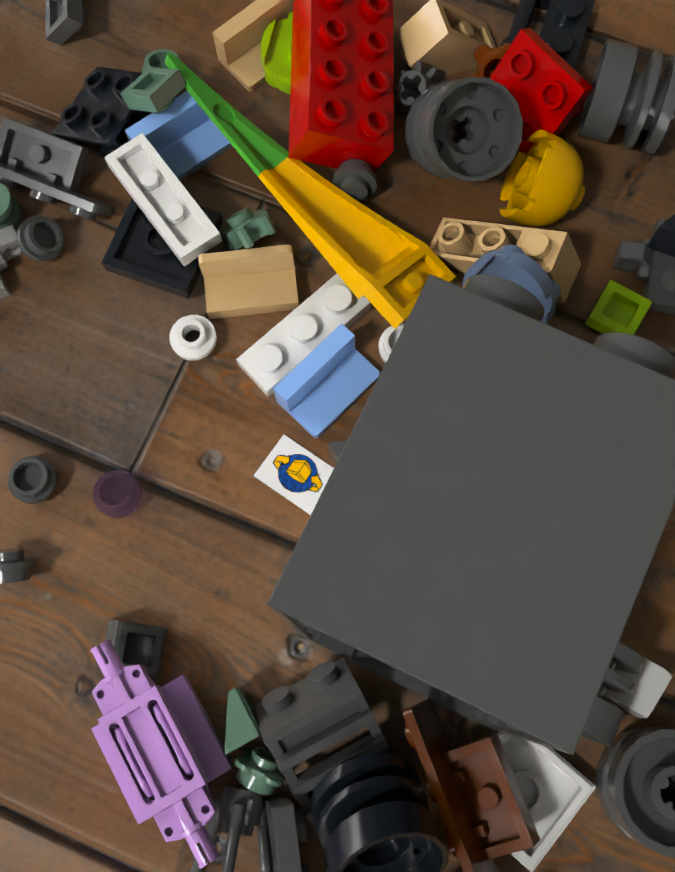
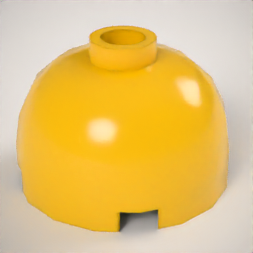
M540 129L527 139V141L534 143L528 153L524 154L519 151L515 156L500 193V200H508L507 208L499 209L500 214L507 219L530 227H543L557 222L569 210L574 211L580 205L585 194V186L582 185L584 177L583 164L576 149L564 139Z

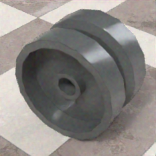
M637 726L619 733L614 738L612 746L604 748L596 768V794L605 816L622 834L669 857H675V729ZM660 789H665L664 793L661 795Z

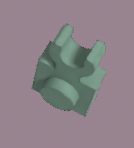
M246 207L226 219L229 227L220 231V235L227 248L238 250L243 246L245 249L252 247L255 241L266 235H272L276 230L267 211L256 210L252 212L250 207Z

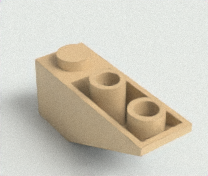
M443 217L429 248L446 266L466 273L476 260L486 252L500 250L504 245L508 244L516 245L523 250L525 255L536 261L551 279L557 282L561 290V295L557 302H566L581 266L568 232Z

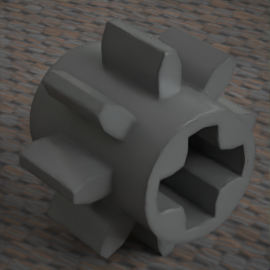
M422 61L416 62L415 70H401V78L398 81L397 88L394 89V94L402 102L399 112L408 114L413 102L425 89L443 82L442 80L446 72L437 67L431 68L430 64Z

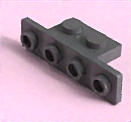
M3 116L0 126V182L13 189H18L19 184L31 188L29 196L46 203L56 205L58 199L71 204L69 212L90 220H96L97 214L113 216L115 206L78 192L89 155V148Z

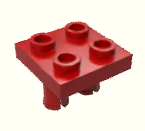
M524 28L519 31L490 76V79L505 86L518 102L523 119L522 142L518 150L524 154H527L534 145L533 142L527 141V139L541 129L559 136L571 119L577 118L582 114L585 105L584 101L594 89L531 28Z

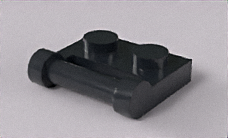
M519 0L509 35L503 39L500 47L506 43L512 44L521 29L529 28L535 8L547 10L539 36L575 69L595 0Z

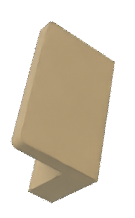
M255 0L212 32L218 60L248 91L255 90L266 81L260 59L262 36L272 21L276 19L277 24L279 21L288 18V13L292 12L291 0Z
M287 244L198 255L199 267L204 277L206 309L209 319L289 311L299 306L292 245Z

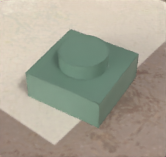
M149 67L120 94L127 107L131 110L160 113L174 103L173 98L187 85L179 69Z

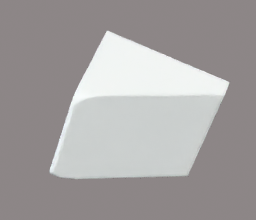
M644 658L645 661L640 674H631L614 669V671L635 684L632 694L618 693L606 689L604 695L635 717L646 719L653 711L673 674Z

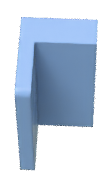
M188 91L176 97L174 103L165 111L151 113L125 130L129 141L143 133L179 181L233 147Z
M341 323L289 372L273 390L277 403L312 437L318 438L378 380L380 372L355 349V335Z

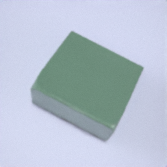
M241 687L228 691L225 755L261 736L255 709L245 689Z

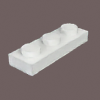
M143 133L104 157L108 167L183 266H186L198 258V255L204 254L222 242L220 232Z
M335 274L236 359L237 363L255 384L270 397L274 393L273 388L341 323L346 328L351 327L371 309V303L365 296L358 299L342 278Z

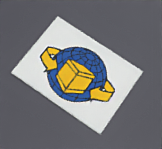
M283 434L254 474V477L311 515L334 468Z

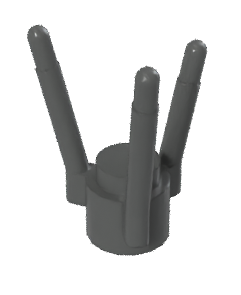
M224 785L222 798H214L218 810L210 819L206 830L213 843L221 822V832L228 833L221 872H234L240 835L253 836L254 826H257L260 872H271L265 805H262L264 795L255 793L247 788ZM194 859L190 872L203 871V868L199 869L196 859Z

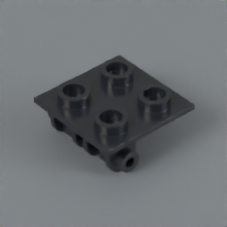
M97 66L86 77L84 87L72 104L63 110L61 120L52 131V134L101 145L98 152L103 158L129 142L125 130L148 116L151 112L129 109L120 93L142 73Z

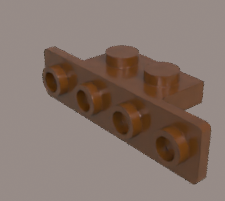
M430 698L403 710L407 740L411 747L418 752L426 773L425 786L432 801L438 804L446 825L445 835L451 853L459 859L463 872H499L494 858L535 847L540 841V837L497 732L450 748Z

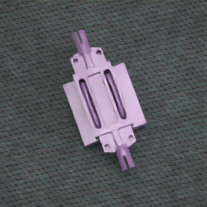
M111 639L100 643V646H95L90 650L105 677L92 691L103 716L97 719L99 724L91 728L138 825L154 817L166 842L185 838L199 865V869H201L209 862L211 863L221 856L204 826L218 810L207 783L232 769L234 765L228 754L225 755V748L186 675H181L162 687L156 685L150 678L144 665L138 664L124 667L112 645Z

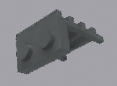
M344 657L336 662H325L316 666L309 672L306 678L290 687L282 686L273 689L263 697L260 703L254 706L262 740L272 753L279 771L283 773L294 798L299 802L306 820L311 824L316 835H318L310 806L311 800L307 793L313 790L328 772L345 761L366 754H378L380 752L381 754L389 753L394 755ZM368 727L370 735L305 771L296 774L294 766L359 730Z

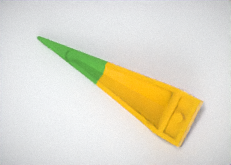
M167 54L165 59L167 67L169 69H179L187 85L185 89L358 299L365 296L394 329L408 319L429 274L450 283L456 278L453 272L426 243L358 202L302 161L288 158L289 152L232 107L174 54Z

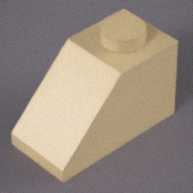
M430 0L396 31L403 48V60L410 69L415 70L416 62L422 61L430 64L431 68L437 67L446 72L445 76L477 67L474 51L478 46L487 44L490 48H496L486 22L443 0Z

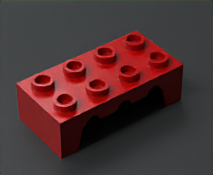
M295 0L293 2L288 158L338 169L344 161L359 159L367 162L372 167L373 172H375L394 151L393 0Z

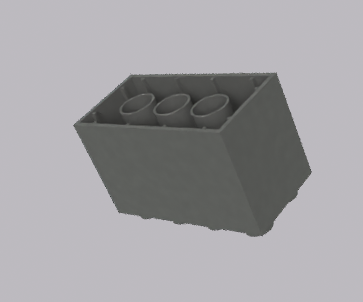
M429 274L267 605L302 637L428 699L430 698L432 701L482 726L574 755L675 503V357L658 344L639 336L610 332L599 335L594 344H591L542 323L544 307L531 292L507 279L486 274L473 275L466 280L464 287L461 288Z

